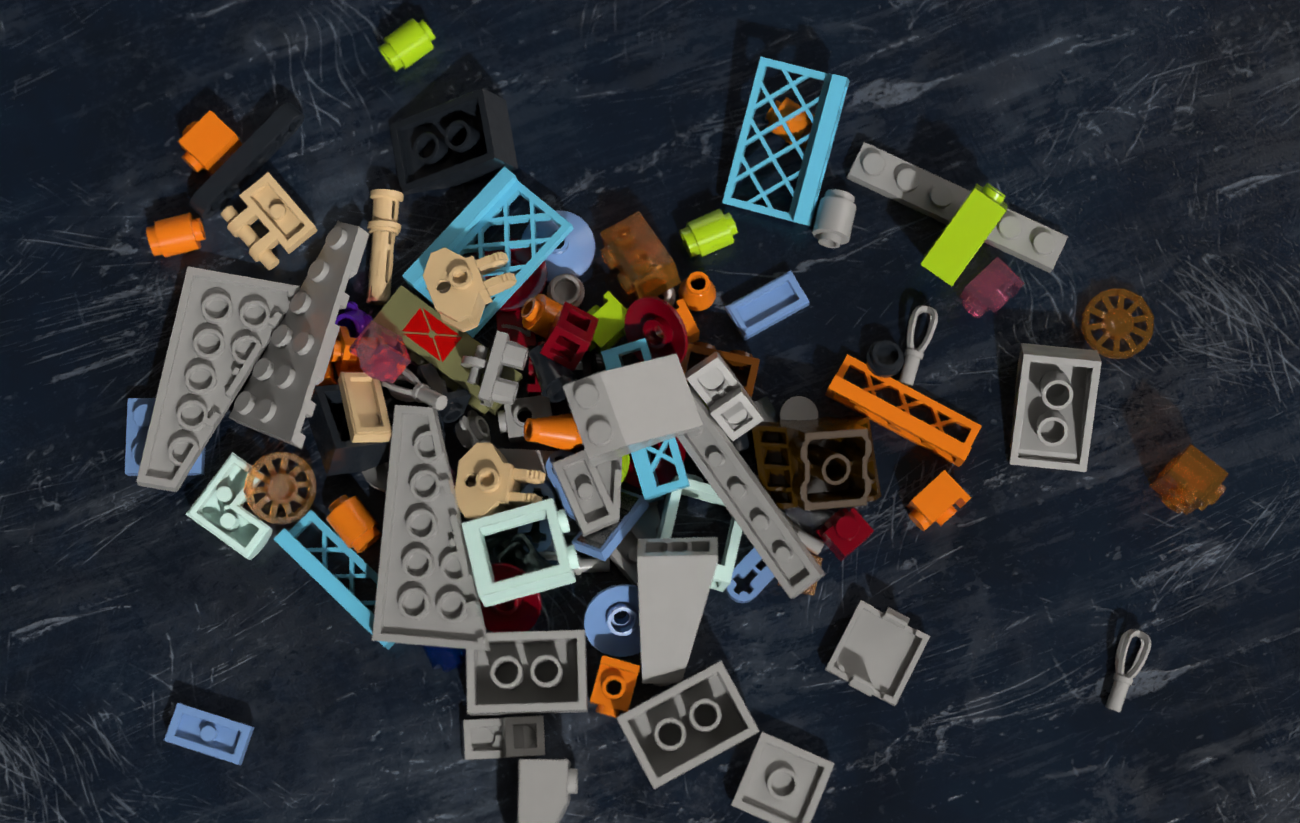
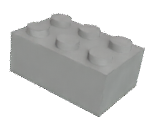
M585 630L487 633L490 651L466 649L467 714L481 716L588 712Z
M722 661L616 717L653 789L662 786L759 732Z

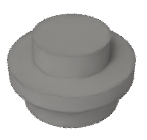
M558 275L548 285L547 297L562 305L566 301L578 308L584 300V286L574 275Z

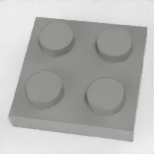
M761 732L731 806L770 823H811L835 763Z

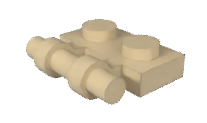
M269 172L239 195L248 206L244 211L239 214L231 205L221 212V216L228 223L227 229L234 237L242 239L249 248L248 253L256 262L260 261L267 270L275 268L280 262L272 252L274 247L280 244L290 254L318 231L316 226ZM257 219L269 231L262 238L251 228V225Z

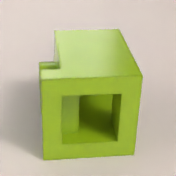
M610 291L603 295L604 305L601 308L595 305L587 312L599 319L592 342L587 349L589 352L595 349L599 354H602V351L612 348L626 335L624 324L627 309Z

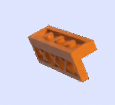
M848 354L825 394L827 397L863 416H868L870 420L958 467L966 460L972 448L971 446L982 427L980 424L891 377L882 378L876 376L868 369L865 363ZM849 367L864 374L867 388L862 389L843 379ZM871 378L878 381L881 384L873 386ZM888 387L898 393L901 406L895 407L878 398L875 391ZM905 396L915 402L907 404ZM923 405L931 410L935 423L929 425L910 415L909 409ZM939 415L947 418L948 420L940 421ZM956 423L970 432L963 443L944 433L943 427Z

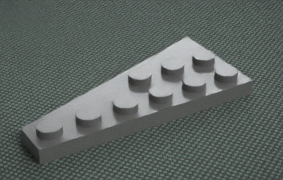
M337 221L335 227L328 233L326 243L317 259L309 267L308 275L300 290L292 298L289 309L281 324L274 330L271 342L262 358L255 364L251 378L243 392L236 398L234 408L229 415L230 419L302 449L306 436L301 434V429L305 417H312L316 403L311 401L315 386L324 380L340 329L335 324L339 309H346L350 297L345 293L348 280L358 272L369 233L359 226Z
M187 266L136 480L138 486L172 492L179 490L255 364L271 341L274 330L281 324L289 309L290 302L300 290V286Z

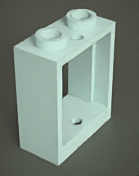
M687 474L690 487L667 493L656 539L671 538L681 495L725 507L711 485L703 483L704 480L699 476ZM675 475L671 482L679 480L678 475ZM733 517L731 518L721 565L717 564L710 589L721 592L731 583L742 529Z
M553 498L461 523L478 596L485 607L576 582L573 569L580 568L574 545L567 546L564 533L571 531L565 509H557ZM548 518L559 565L495 582L484 536Z

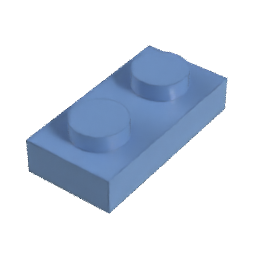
M177 703L164 741L241 765L254 727Z

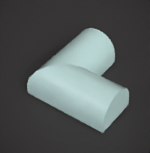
M232 452L186 515L248 560L253 559L268 542L273 530L242 506L265 475Z

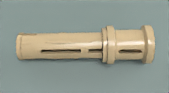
M374 189L370 191V198L373 200L372 221H369L367 226L369 233L372 234L366 303L385 306L391 297L395 236H398L399 232H401V225L398 223L399 202L403 201L404 194L395 190Z

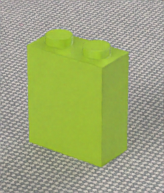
M976 183L923 257L920 265L950 286H953L1007 211V204L1003 202L1006 195L989 183H986L984 187Z

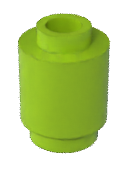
M411 18L383 39L385 43L379 46L378 49L387 63L396 72L402 67L407 69L433 50L434 47L431 41L435 39V36L423 20L417 23Z
M720 209L687 222V227L679 230L683 244L691 258L696 255L703 257L733 244V235L738 233L731 214H723Z

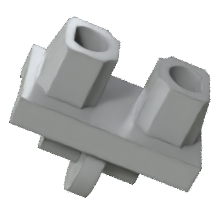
M497 331L489 361L485 360L489 348L482 345H477L474 357L463 356L461 361L463 367L470 369L468 383L478 385L481 373H484L478 399L481 400V405L491 408L493 402L514 405L519 384L518 382L501 378L504 366L524 370L529 353L527 347L510 341L508 333Z

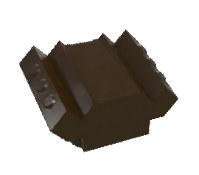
M847 415L843 418L823 417L798 421H762L752 428L759 482L778 508H800L806 511L867 505V502L875 501L881 497L868 416Z

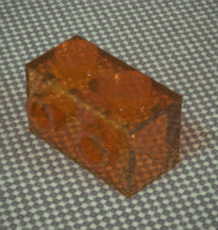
M639 211L600 232L605 246L600 250L601 255L611 270L615 267L619 270L620 274L617 275V278L627 295L634 293L637 299L646 296L657 297L681 283L674 260Z
M1190 444L1171 458L1150 487L1163 496L1161 500L1169 509L1180 514L1183 512L1187 515L1196 509L1203 511L1209 504L1212 506L1225 491L1226 487L1221 483L1229 473Z

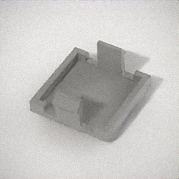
M860 600L825 670L849 682V686L871 697L873 695L896 706L930 636L908 626L910 618L890 607L883 613Z

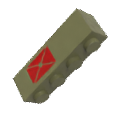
M400 285L373 319L375 326L379 330L376 334L377 337L388 342L389 346L393 349L399 345L408 351L409 354L406 358L416 367L432 363L438 375L445 380L450 392H454L457 389H468L471 394L468 405L483 416L490 412L497 417V411L503 410L504 404L493 402L491 408L481 405V400L478 399L484 373H481L478 385L470 384L467 382L470 369L461 365L462 357H474L477 345L482 344L466 332L463 333L444 323L436 310ZM489 349L485 359L486 361H489V357L491 354V351ZM504 366L501 378L518 382L519 389L524 383L522 374L512 367Z

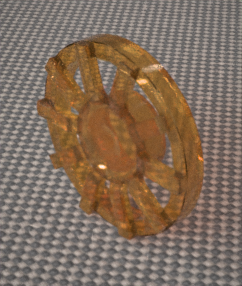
M1109 289L1100 292L1088 303L1082 316V331L1086 341L1092 349L1097 350L1099 354L1108 358L1125 359L1136 355L1144 349L1153 335L1154 316L1142 296H1138L1126 289ZM1118 296L1117 308L1113 307L1108 297ZM1125 298L1134 302L1127 310L1123 309ZM1102 300L1108 313L1106 314L1094 308V305ZM1139 306L1144 315L1132 317L1131 313ZM1090 313L1102 318V322L1089 324ZM1146 321V331L1134 327V323ZM1102 329L1104 335L1096 341L1092 336L1091 330ZM1130 332L1143 337L1139 345L1136 346L1129 335ZM1108 338L1114 340L1113 351L1101 346ZM1125 339L1131 350L1119 352L1120 340Z
M273 452L263 455L250 467L243 492L248 506L260 519L273 524H287L298 520L310 509L316 495V479L309 464L301 457L288 452ZM282 458L280 470L276 472L271 460ZM288 460L296 462L298 465L289 474H286ZM265 464L270 473L269 477L258 472ZM303 470L307 481L296 482L294 477ZM255 477L265 482L264 486L253 487ZM308 487L305 499L297 495L298 488ZM265 492L266 496L256 504L253 494ZM271 500L272 505L268 516L260 509ZM292 500L302 504L294 513L289 505V502ZM279 504L283 505L287 516L276 517Z

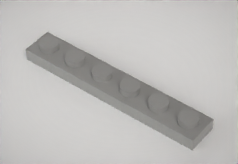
M865 142L847 177L849 180L946 225L971 192ZM1007 208L1005 214L984 242L1051 273L1068 236Z
M688 385L703 427L677 436L678 440L790 599L797 597L823 577L825 573L725 432L712 417L710 411L691 385Z

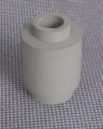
M831 189L827 190L825 197L820 199L812 232L820 245L828 248H839L841 244L849 242L856 213L855 197L852 194L842 190Z

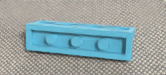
M646 338L602 351L606 370L623 367L622 356L639 350L642 352L644 361L652 360ZM676 437L663 441L659 451L649 446L631 453L644 499L648 503L664 499V494L690 487ZM668 445L670 446L673 458L664 454ZM650 452L656 455L653 461ZM661 458L675 465L679 480L659 485L655 469Z
M310 510L290 531L284 528L274 540L372 635L374 613L366 606H375L376 600L360 601L355 596V579H372L377 584L378 574L351 548H348L343 540ZM313 522L322 531V548H306L296 538ZM328 537L338 547H328ZM312 553H322V563ZM328 553H345L349 557V574H332L328 570ZM355 564L366 574H355ZM349 579V589L340 580ZM379 641L388 650L395 644V642Z

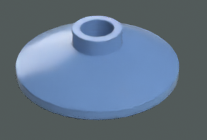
M555 210L571 223L574 229L564 239V245L559 249H555L545 259L547 266L546 282L550 283L553 278L561 274H571L578 278L587 271L593 261L595 254L593 233L582 218L571 212ZM552 220L536 222V237H551L560 227ZM530 223L524 230L521 240L531 239Z
M631 584L610 586L596 594L589 602L584 614V629L590 643L600 652L614 657H627L641 652L638 586ZM620 611L628 612L622 619L614 617Z

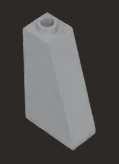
M717 537L638 539L637 571L642 684L668 686L672 683L682 682L718 563Z

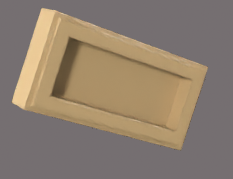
M341 372L338 383L351 443L390 442L392 430L378 372Z

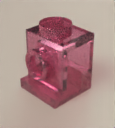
M996 257L964 288L960 296L964 299L963 305L972 316L979 318L989 309L994 313L1000 310L1011 298L1007 292L1014 297L1020 291L1024 282L999 257Z
M372 320L349 347L350 353L359 358L360 368L368 376L380 381H388L392 384L411 362L402 337Z

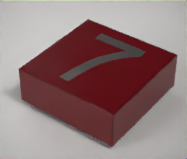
M521 310L496 312L497 331L508 333L510 341L516 342L528 349H533L537 346L536 334L523 327Z

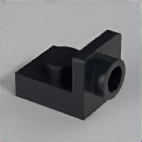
M432 363L418 366L415 376L419 381L447 397L446 407L443 410H437L439 421L450 423L462 417L471 398L468 389L448 393L445 380L438 375ZM411 384L410 389L413 390L415 386ZM417 402L419 407H431L425 403Z

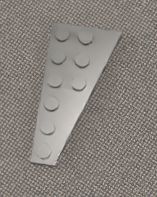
M395 405L372 640L490 651L476 583L461 525L462 520L437 409L432 407Z

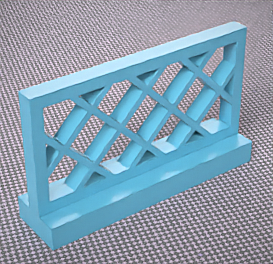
M760 57L722 203L811 226L850 80L847 77ZM767 67L782 70L789 84L771 95L763 83ZM788 72L802 76L793 81ZM808 78L824 81L820 96L806 104L796 85ZM792 88L803 107L783 118L773 99ZM762 89L766 98L758 102L759 95ZM769 102L779 121L760 131L753 119L756 109ZM818 104L815 117H813L809 108ZM805 111L812 122L811 132L796 141L786 122ZM782 125L792 144L773 154L763 136ZM752 126L756 135L748 139ZM760 139L769 158L751 168L744 157L745 148L747 145ZM808 141L804 154L799 145ZM796 148L803 160L801 169L786 177L777 158ZM773 162L783 180L764 191L754 172ZM743 163L747 171L739 175L740 167ZM750 175L760 194L747 202L734 199L733 194L736 183ZM798 177L796 188L794 191L792 185L790 184V181ZM785 184L793 197L789 213L774 209L767 197L768 194ZM763 198L767 207L753 203Z
M503 167L408 268L402 277L412 291L434 306L423 278L430 253L445 247L461 256L464 253L478 252L480 259L485 257L484 251L505 250L509 260L507 265L483 275L484 281L485 276L501 275L509 272L516 274L517 281L511 288L491 296L493 302H490L487 307L485 305L478 327L466 332L473 338L574 228L565 218L521 184L511 171ZM519 195L529 202L530 214L509 216V205ZM535 207L542 213L536 214ZM552 220L560 227L551 237H536V222ZM530 222L531 239L510 241V224ZM504 225L505 242L484 243V232L490 226ZM531 247L532 258L526 265L511 266V249Z

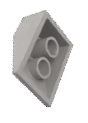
M1020 344L1009 457L1010 465L1079 472L1087 471L1102 363L1097 350Z
M677 353L599 372L563 385L586 454L593 467L703 427Z
M519 760L518 823H560L570 804V794H578V770L571 769V762L569 760Z

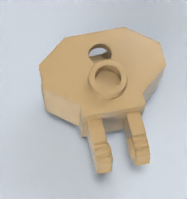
M445 247L430 253L423 278L434 307L444 323L463 333L478 327L485 305L493 302L491 296L511 288L517 281L515 275L510 272L484 281L483 275L507 265L509 260L506 253L502 251L496 252L475 260L473 255L465 258Z
M477 442L459 460L455 484L458 507L467 520H475L542 501L541 496L534 493H520L521 483L544 484L546 473L537 470L516 469L511 463H508L503 453L492 443Z

